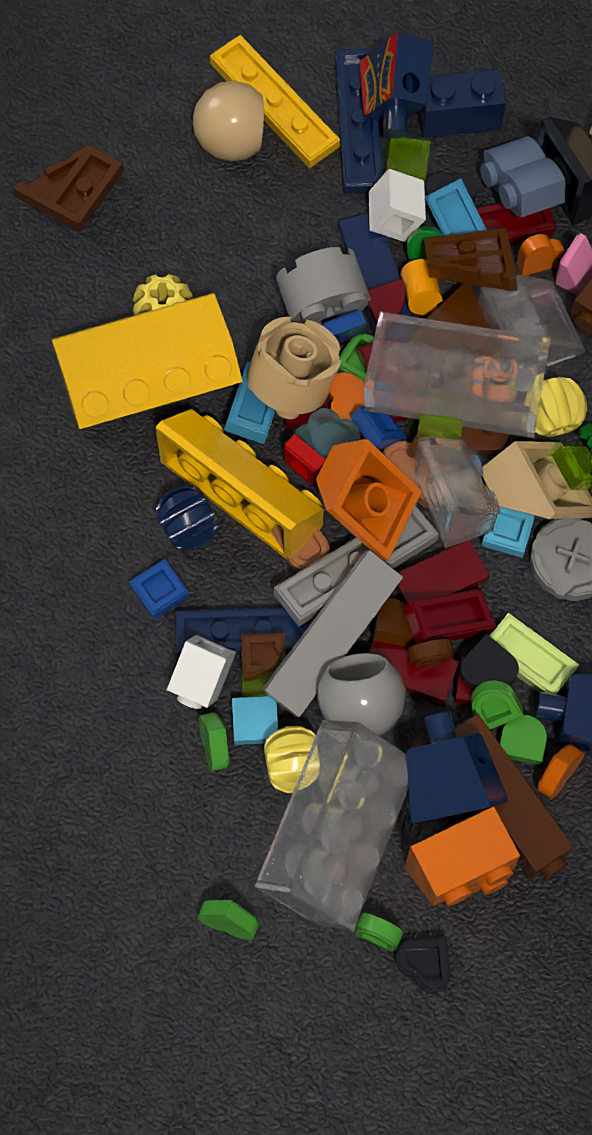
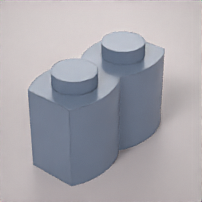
M526 136L484 151V163L480 167L482 179L487 187H492L499 194L503 206L506 209H511L516 216L524 217L565 203V178L555 162L545 157L540 146L531 137Z

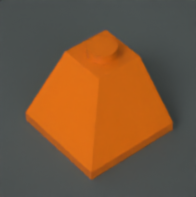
M368 439L333 445L316 478L325 508L381 560L389 561L422 490Z

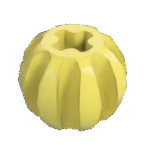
M168 273L166 277L161 278L154 274L146 278V284L138 285L133 296L135 303L133 312L137 315L190 300L194 297L188 285L180 283L181 281L178 276Z
M564 377L551 378L534 385L526 394L523 404L524 415L530 427L539 435L546 437L563 435L577 429L585 420L587 413V401L582 389L572 379Z
M286 726L274 731L266 739L264 744L266 766L270 783L275 789L285 793H301L312 789L321 781L324 772L318 738L312 730L301 726Z

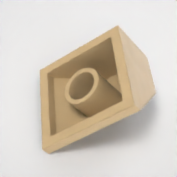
M515 441L479 469L486 482L487 493L497 502L498 506L547 519L592 518V496L561 442Z

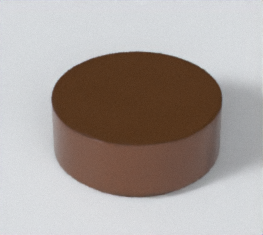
M450 639L431 640L408 648L410 663L414 667L438 665L454 657Z

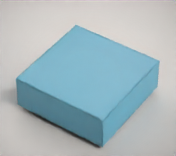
M494 503L481 546L523 558L535 515L501 507Z
M270 696L232 698L234 745L263 744L274 731L278 730L277 703Z

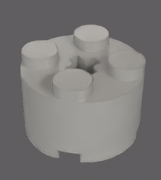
M340 247L324 248L305 254L295 260L297 268L287 274L284 267L276 276L288 316L292 317L291 322L304 324L305 320L308 319L323 325L327 321L352 311L361 310L362 312L367 306L368 301L371 300L355 252L349 248L348 254H342Z

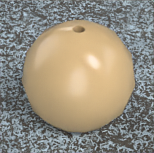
M235 80L218 83L206 90L196 103L193 114L194 135L202 149L214 158L228 162L246 160L260 151L264 123L262 94L250 84Z

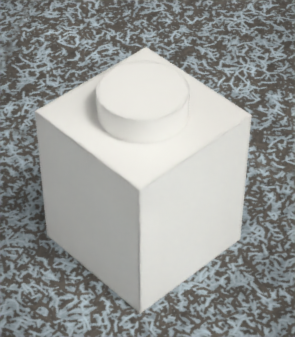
M388 169L370 189V231L405 242L410 234L426 220L424 180Z
M198 635L193 636L184 644L167 690L177 694V700L188 707L201 709L204 706L208 708L218 700L236 652Z

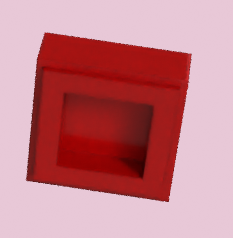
M294 434L284 444V463L311 486L316 487L318 485L316 478L326 459Z

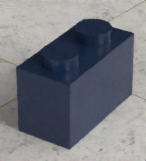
M500 70L430 76L428 101L425 107L418 111L422 137L501 130L506 102Z

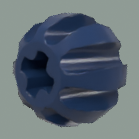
M181 486L170 490L160 499L155 508V516L171 544L179 550H193L204 546L213 538L218 529L216 515L203 493L194 486Z

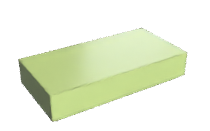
M509 613L490 635L492 639L517 660L519 666L517 677L537 692L557 695L579 666L578 663Z

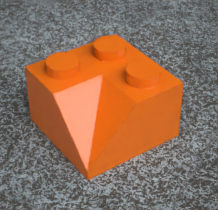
M493 806L411 846L405 868L432 906L445 901L449 907L465 900L482 890L484 895H489L509 883L507 878L514 874L513 869L520 858V854Z

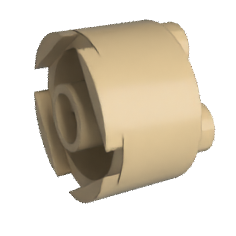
M281 317L269 322L261 332L246 377L248 388L264 404L275 409L277 414L285 419H295L299 414L309 413L321 407L328 397L340 367V346L338 340L327 328L312 320L306 319L305 323L302 324L291 322L292 317Z

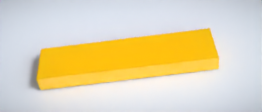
M241 35L210 55V64L227 82L235 80L250 84L262 94L264 121L309 169L340 147L339 137Z

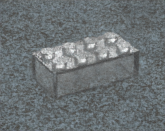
M380 312L364 383L365 411L534 438L551 338Z
M322 720L254 888L317 925L353 931L409 789L406 754L359 722Z

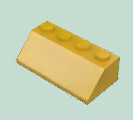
M214 293L52 339L74 419L79 429L243 382L233 342Z
M190 409L162 420L155 427L160 462L189 485L199 489L206 498L285 559H287V556L291 559L295 553L297 554L312 538L313 532L317 528H322L324 509L319 499L307 490L300 492L289 483L288 477L278 467L274 465L267 467L256 458L255 452L245 442L241 440L234 442L224 434L220 424L208 415L201 417L194 410ZM276 525L284 535V552L271 533Z

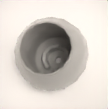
M370 653L353 654L335 660L327 667L318 685L317 702L326 723L337 733L348 738L369 740L386 733L396 725L404 710L406 688L398 669L386 658Z

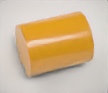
M413 260L402 268L400 274L405 285L409 310L418 315L433 313L437 309V304L443 302L437 278L429 277L427 260Z

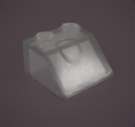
M519 274L516 275L517 291L481 287L478 302L500 350L497 353V357L504 371L518 377L584 354L585 348L552 281Z
M437 437L419 439L413 475L419 488L422 490L421 493L445 548L493 532L497 516L500 514V506L493 490L487 491L482 482L483 468L475 452L469 453L464 440Z

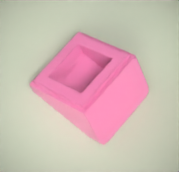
M581 233L575 237L560 261L555 278L556 285L577 296L592 278V247L587 237Z

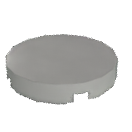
M582 518L554 519L541 528L532 544L529 562L533 576L543 590L559 599L570 601L592 598V523L582 520Z

